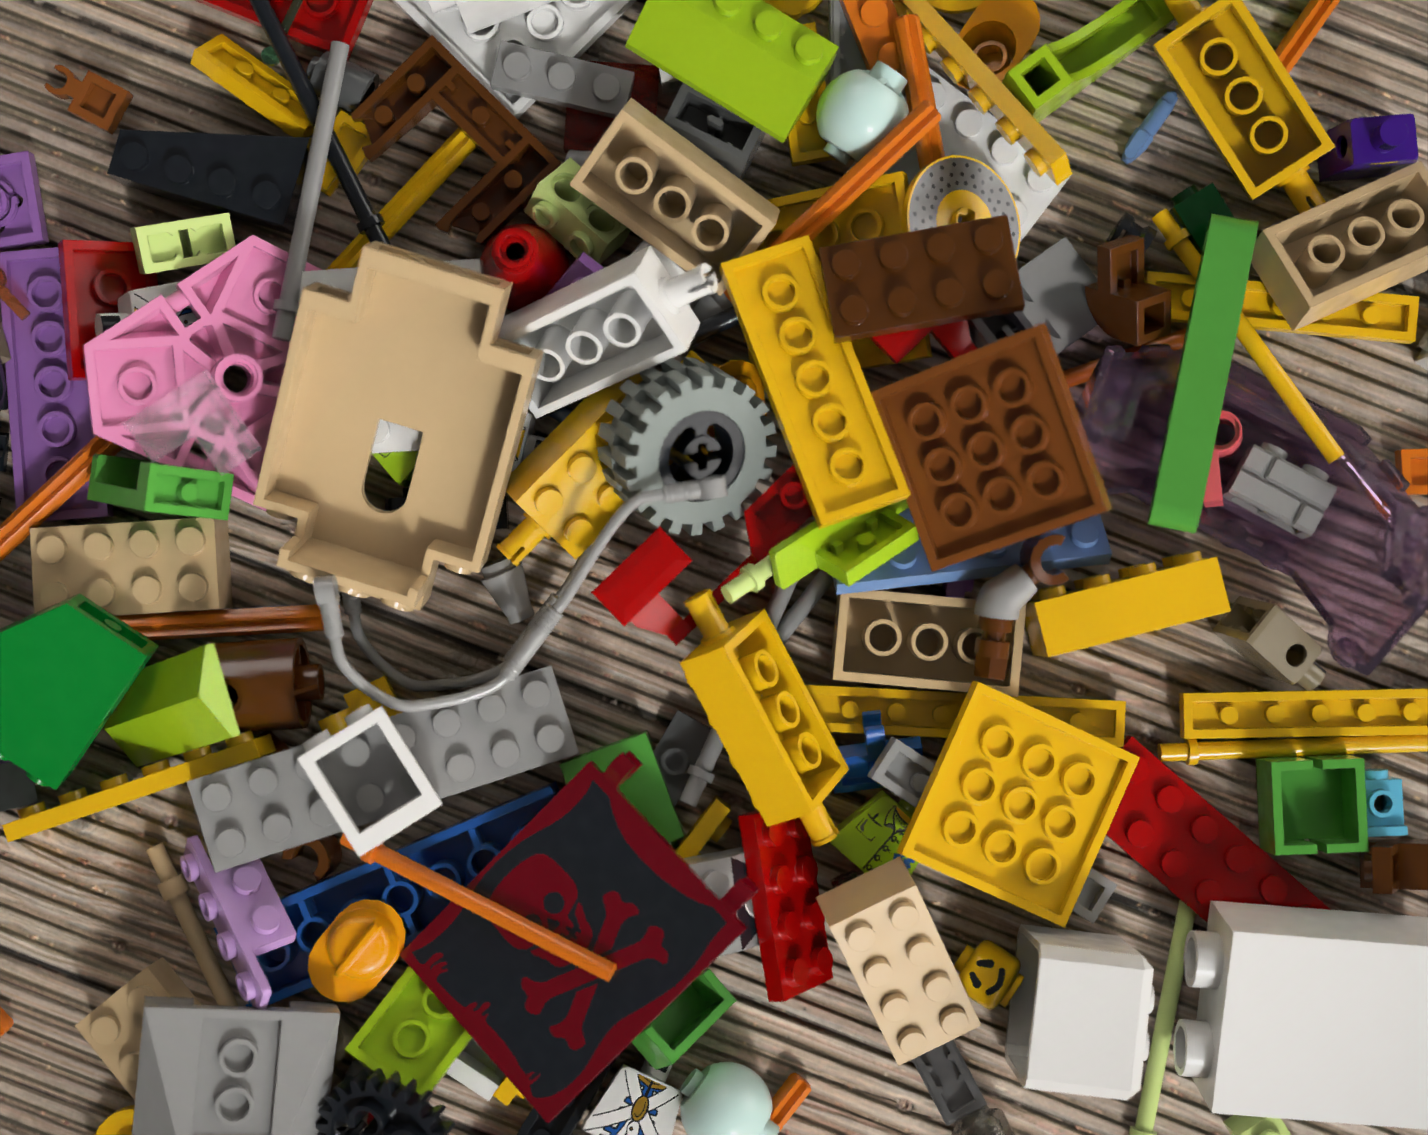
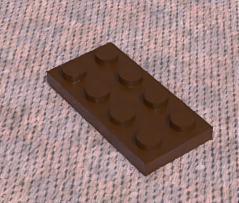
M1007 214L819 248L821 269L835 343L1023 311L1025 307Z

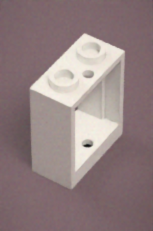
M369 703L346 716L344 720L348 727L339 733L331 736L326 729L304 742L302 745L306 753L297 758L359 857L443 805L440 797L383 706L373 711ZM378 723L421 794L364 830L359 831L316 761Z

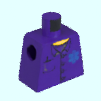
M1414 114L1353 118L1326 131L1335 148L1317 159L1319 182L1385 177L1418 161V145ZM1343 144L1347 147V153L1344 158L1340 151V145Z

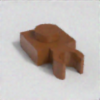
M55 65L54 68L67 77L66 84L62 88H54L45 83V88L57 98L63 100L73 99L67 109L70 113L113 135L134 96L126 89L89 70L81 82L67 67Z

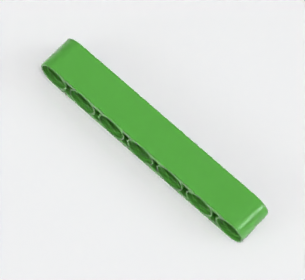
M1212 213L1210 215L1148 516V525L1196 533L1257 236L1258 221Z

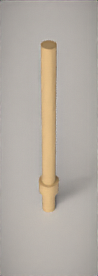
M163 842L147 849L148 857L161 882L157 885L164 902L169 900L217 1005L239 1006L186 893L190 888L183 873L177 874Z

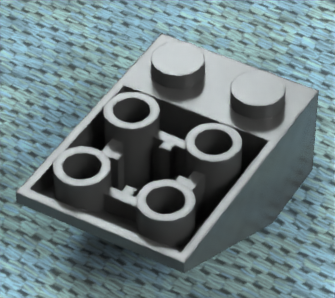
M682 83L664 119V123L742 181L766 134L685 83Z
M1064 237L1018 269L1025 301L1023 311L967 320L970 337L978 348L1038 324L1046 323L1056 354L1058 355L1098 325L1090 312L1085 294V286L1098 282V279L1068 239Z

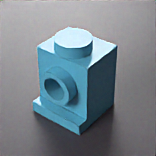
M1365 769L1368 837L1408 835V827L1404 825L1402 779L1389 776L1388 769ZM1379 795H1381V811H1377L1374 807V801Z

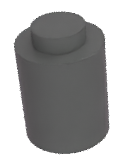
M329 51L323 53L321 57L315 56L306 71V75L318 97L321 96ZM347 60L338 106L353 113L378 88L379 75Z

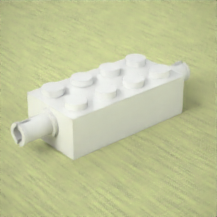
M648 246L504 316L499 338L544 351L529 409L535 418L542 417L686 352L701 324L688 303L705 295L713 294L718 290V281L715 273L704 277V274L712 268L707 263H701L696 268L671 278L651 246Z

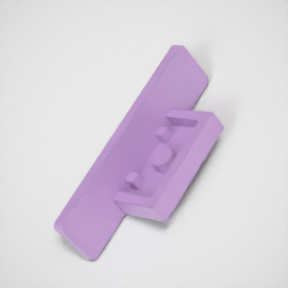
M198 835L188 837L184 855L180 857L184 877L188 882L194 881L200 893L198 902L201 913L206 921H213L219 933L217 934L219 951L224 960L232 961L236 969L235 980L240 996L244 1001L250 1000L253 1007L257 1009L267 1008L272 991L256 956L294 942L297 933L260 858L215 873Z

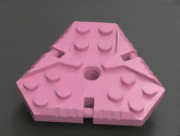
M251 235L176 284L177 290L166 298L161 294L83 345L92 434L158 464L234 474L231 496L266 512L267 509L255 506L253 502L291 342L272 338L277 311L273 310L275 299H280L289 253ZM306 262L305 271L322 270ZM189 306L198 320L185 328L176 314ZM229 366H238L247 375L246 387L240 392L229 390L223 382L224 371ZM196 438L211 444L205 458L190 452Z

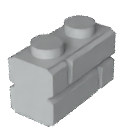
M1263 442L1261 447L1256 444L1251 445L1243 453L1234 473L1227 482L1222 492L1223 498L1301 539L1312 536L1337 491L1336 486L1327 482L1329 475L1309 464H1304L1300 468L1286 461L1288 454L1273 444Z

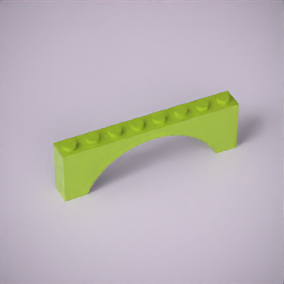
M1122 0L1074 33L1056 42L1044 44L1009 70L1002 83L1029 113L1040 122L1176 20L1163 0Z

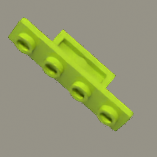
M906 499L819 529L816 521H813L774 546L769 551V557L775 584L784 590L816 568H819L850 587L919 540L915 524L899 515L909 508Z

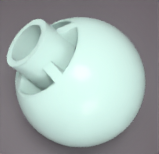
M877 60L871 70L855 69L833 79L821 94L816 110L818 133L822 139L828 142L823 150L844 165L850 159L858 162L909 114L907 103L901 92L908 81L897 71Z
M718 1062L708 1065L702 1072L695 1068L680 1088V1092L684 1094L680 1106L681 1120L687 1135H778L780 1127L770 1119L773 1104L769 1089L762 1078L745 1065L735 1062Z

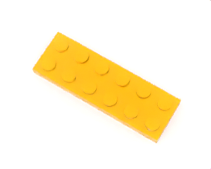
M809 235L720 263L719 271L818 528L822 529L907 499L911 495L852 344L850 341L834 342L822 269Z

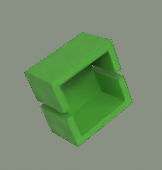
M1347 754L1305 756V758L1297 756L1255 758L1259 843L1262 850L1275 856L1318 854L1317 850L1327 854L1369 852L1364 758Z
M707 969L641 1032L632 1043L655 1070L673 1065L737 1000L713 972Z

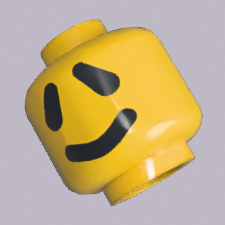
M990 940L980 942L976 949L967 944L954 964L955 969L960 972L959 978L968 997L986 1009H994L999 1004L1006 1007L1025 977L1019 973L1021 969L1020 960Z

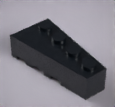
M120 130L107 174L122 185L218 214L229 212L232 218L293 235L311 138Z

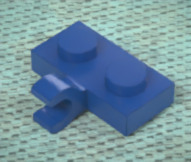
M880 710L862 712L865 743L837 746L849 770L833 788L834 794L884 788L867 776L889 741L885 740L884 725H882ZM920 736L898 739L923 756Z

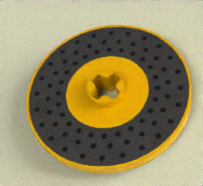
M951 155L927 164L914 176L906 191L902 207L903 233L959 223V217H962L961 222L1007 214L1016 258L1019 252L1021 227L1015 201L1007 185L989 166L968 156Z

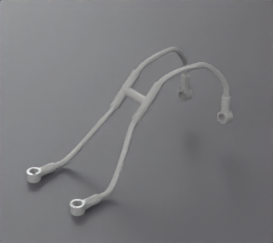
M678 466L669 467L672 475L678 470ZM725 475L702 477L682 483L664 484L662 489L642 491L630 497L607 522L596 540L578 557L561 588L556 594H550V597L547 598L504 656L505 660L498 666L480 673L427 681H418L405 676L384 660L367 639L361 625L360 613L362 612L360 598L341 592L344 613L349 616L351 631L356 643L372 664L393 682L416 692L451 690L488 682L486 684L455 694L420 700H402L381 691L363 678L349 663L344 654L341 637L344 636L341 622L339 587L336 576L314 577L315 599L318 606H320L325 638L330 641L333 659L343 675L360 691L378 703L402 712L439 709L490 695L504 687L509 681L514 682L563 617L562 612L575 596L611 537L637 507L644 503L663 500L668 504L684 500H708L725 497L728 495Z

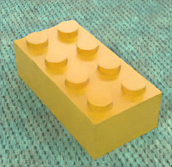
M1200 550L1190 553L1185 552L1162 558L1163 567L1156 568L1155 562L1142 563L1118 569L1119 578L1111 580L1110 573L1074 580V590L1066 591L1065 585L1038 589L1031 600L1026 603L1025 627L1033 656L1049 658L1230 612L1231 608L1217 556L1202 558Z

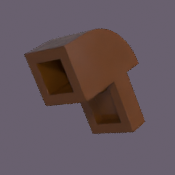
M1128 235L1098 245V282L1085 286V294L1090 312L1099 327L1112 338L1135 346H1140L1171 334V290L1144 282V238Z
M1428 839L1368 840L1369 852H1359L1360 888H1373V894L1393 895L1399 889L1428 890Z

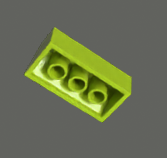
M647 0L626 42L625 48L784 143L827 77L839 46L763 0Z

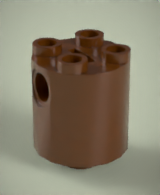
M303 638L214 643L240 733L250 730L258 732L304 729L308 727L311 719L312 701L323 700L325 677L321 663L310 664L309 653Z

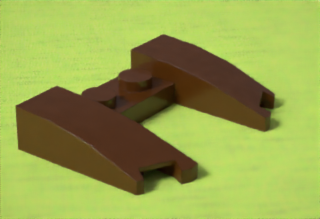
M431 35L351 113L354 123L364 121L372 144L364 146L362 149L365 157L372 163L437 106L495 165L435 226L440 232L449 234L452 226L477 234L476 244L483 245L528 205L537 184L562 163Z

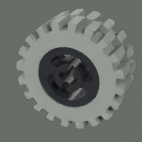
M684 357L682 364L671 358L661 363V372L654 367L640 372L639 374L643 381L638 385L627 379L619 387L626 394V397L621 404L611 399L605 409L614 418L611 424L600 423L598 435L608 442V446L597 447L598 457L601 462L608 466V468L602 470L606 481L615 488L613 491L625 502L639 492L662 489L664 484L682 483L702 477L725 475L728 493L725 497L708 500H684L668 504L663 500L644 503L635 509L649 522L657 527H663L670 533L680 535L682 528L691 536L703 535V523L714 532L725 527L723 516L728 514L735 520L739 519L744 515L745 511L740 504L746 498L755 502L760 497L762 492L756 489L755 485L759 478L769 481L773 469L764 464L765 458L776 457L777 445L768 440L766 436L776 433L774 421L764 416L769 411L765 402L754 395L756 392L746 384L708 362L704 364L696 358ZM711 424L714 428L715 439L707 434V429ZM669 459L678 465V470L673 475L669 468Z

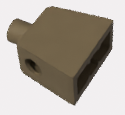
M1239 596L1230 607L1231 611L1226 612L1212 630L1219 638L1271 678L1292 685L1298 683L1306 691L1315 689L1325 678L1326 671L1315 662L1322 652V647L1275 604Z

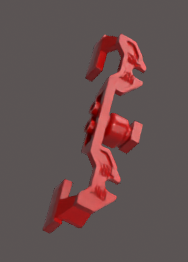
M967 321L870 337L895 365L929 333L934 336L952 359L978 349L971 342ZM794 464L744 511L751 555L712 591V595L718 605L725 599L722 595L721 587L739 576L740 569L746 564L751 563L755 565L767 557L771 548L790 537L813 514ZM658 527L591 592L624 627L631 621L638 628L666 635L676 646L697 627L691 613L683 619L659 594L693 561L661 527Z

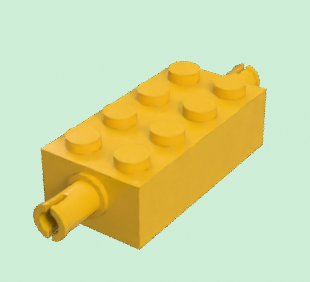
M1163 0L1178 25H1176L1174 31L1153 44V50L1248 199L1252 201L1276 186L1278 189L1283 187L1299 214L1311 209L1306 201V197L1309 198L1314 207L1326 203L1327 201L1323 198L1307 170L1310 169L1308 164L1335 148V145L1242 0H1218L1209 7H1202L1198 0Z
M690 350L686 357L696 358L705 364L694 351ZM639 373L588 395L511 472L506 492L525 511L523 515L526 518L496 547L516 567L545 537L548 540L552 537L576 560L596 540L607 522L625 503L613 491L615 488L606 481L602 470L608 468V466L599 460L597 447L608 446V442L600 437L598 433L600 423L611 424L614 416L605 411L610 400L612 399L621 404L626 394L619 387L627 379L638 385L643 381Z
M710 588L693 594L683 603L691 613L703 638L700 640L701 644L680 662L689 686L694 689L707 714L710 725L716 730L729 755L732 766L738 771L751 796L754 807L760 812L767 827L799 817L811 838L813 846L818 847L827 844L835 839L840 832L835 827L822 801L847 773L849 767L764 608L727 622Z

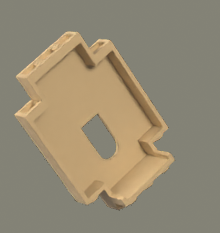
M373 241L362 248L352 292L319 282H314L303 288L253 505L267 509L266 513L272 517L283 520H291L294 517L298 518L294 536L280 548L276 566L290 571L289 573L293 577L311 584L314 582V577L335 575L339 591L358 598H368L370 596L379 598L385 605L406 612L413 611L414 609L420 611L430 598L439 561L445 563L447 569L456 573L471 574L472 572H480L488 560L544 353L542 350L499 338L512 282ZM380 419L423 432L407 499L400 508L392 511L380 510L373 506L367 499L364 491L365 478Z

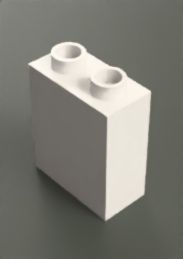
M1210 901L1207 931L1190 930L1185 941V980L1188 987L1200 988L1196 1020L1179 1019L1176 1024L1173 1055L1178 1076L1192 1077L1211 1113L1428 1130V917Z

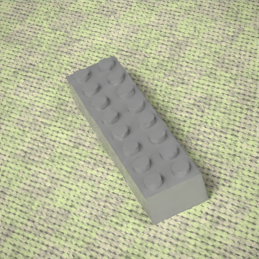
M551 665L519 675L514 682L509 681L498 691L470 702L433 710L403 712L390 717L440 799L579 754ZM378 723L316 761L356 826L381 819L421 794ZM303 745L187 781L215 873L342 832V829L297 759L306 753Z

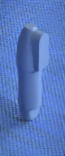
M1167 91L1158 99L1140 126L1134 130L1122 154L1121 160L1125 164L1133 162L1152 143L1153 137L1173 111L1178 100L1175 91Z

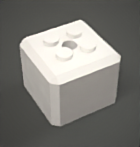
M1021 924L1017 935L1015 957L1021 963L1019 973L1025 977L1010 1000L1005 1042V1060L1022 1087L1026 1089L1128 1100L1141 1088L1143 1061L1147 1060L1149 1053L1147 1024L1148 1015L1154 1007L1155 992L1152 985L1154 969L1142 954L1118 935Z

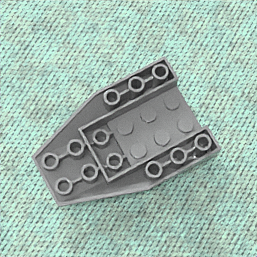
M145 996L132 1135H324L325 1133L316 1128V1124L324 1118L318 1111L326 1102L325 1097L331 1092L340 1011L336 1002L289 1001L288 1008L267 1007L257 1009L256 1007L194 1005V998Z

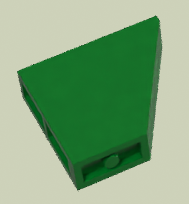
M80 593L0 628V760H9L25 770L26 776L34 783L41 786H50L57 790L71 775L159 645Z

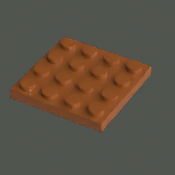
M1046 323L1038 324L871 392L911 495L906 501L932 572L1112 509Z

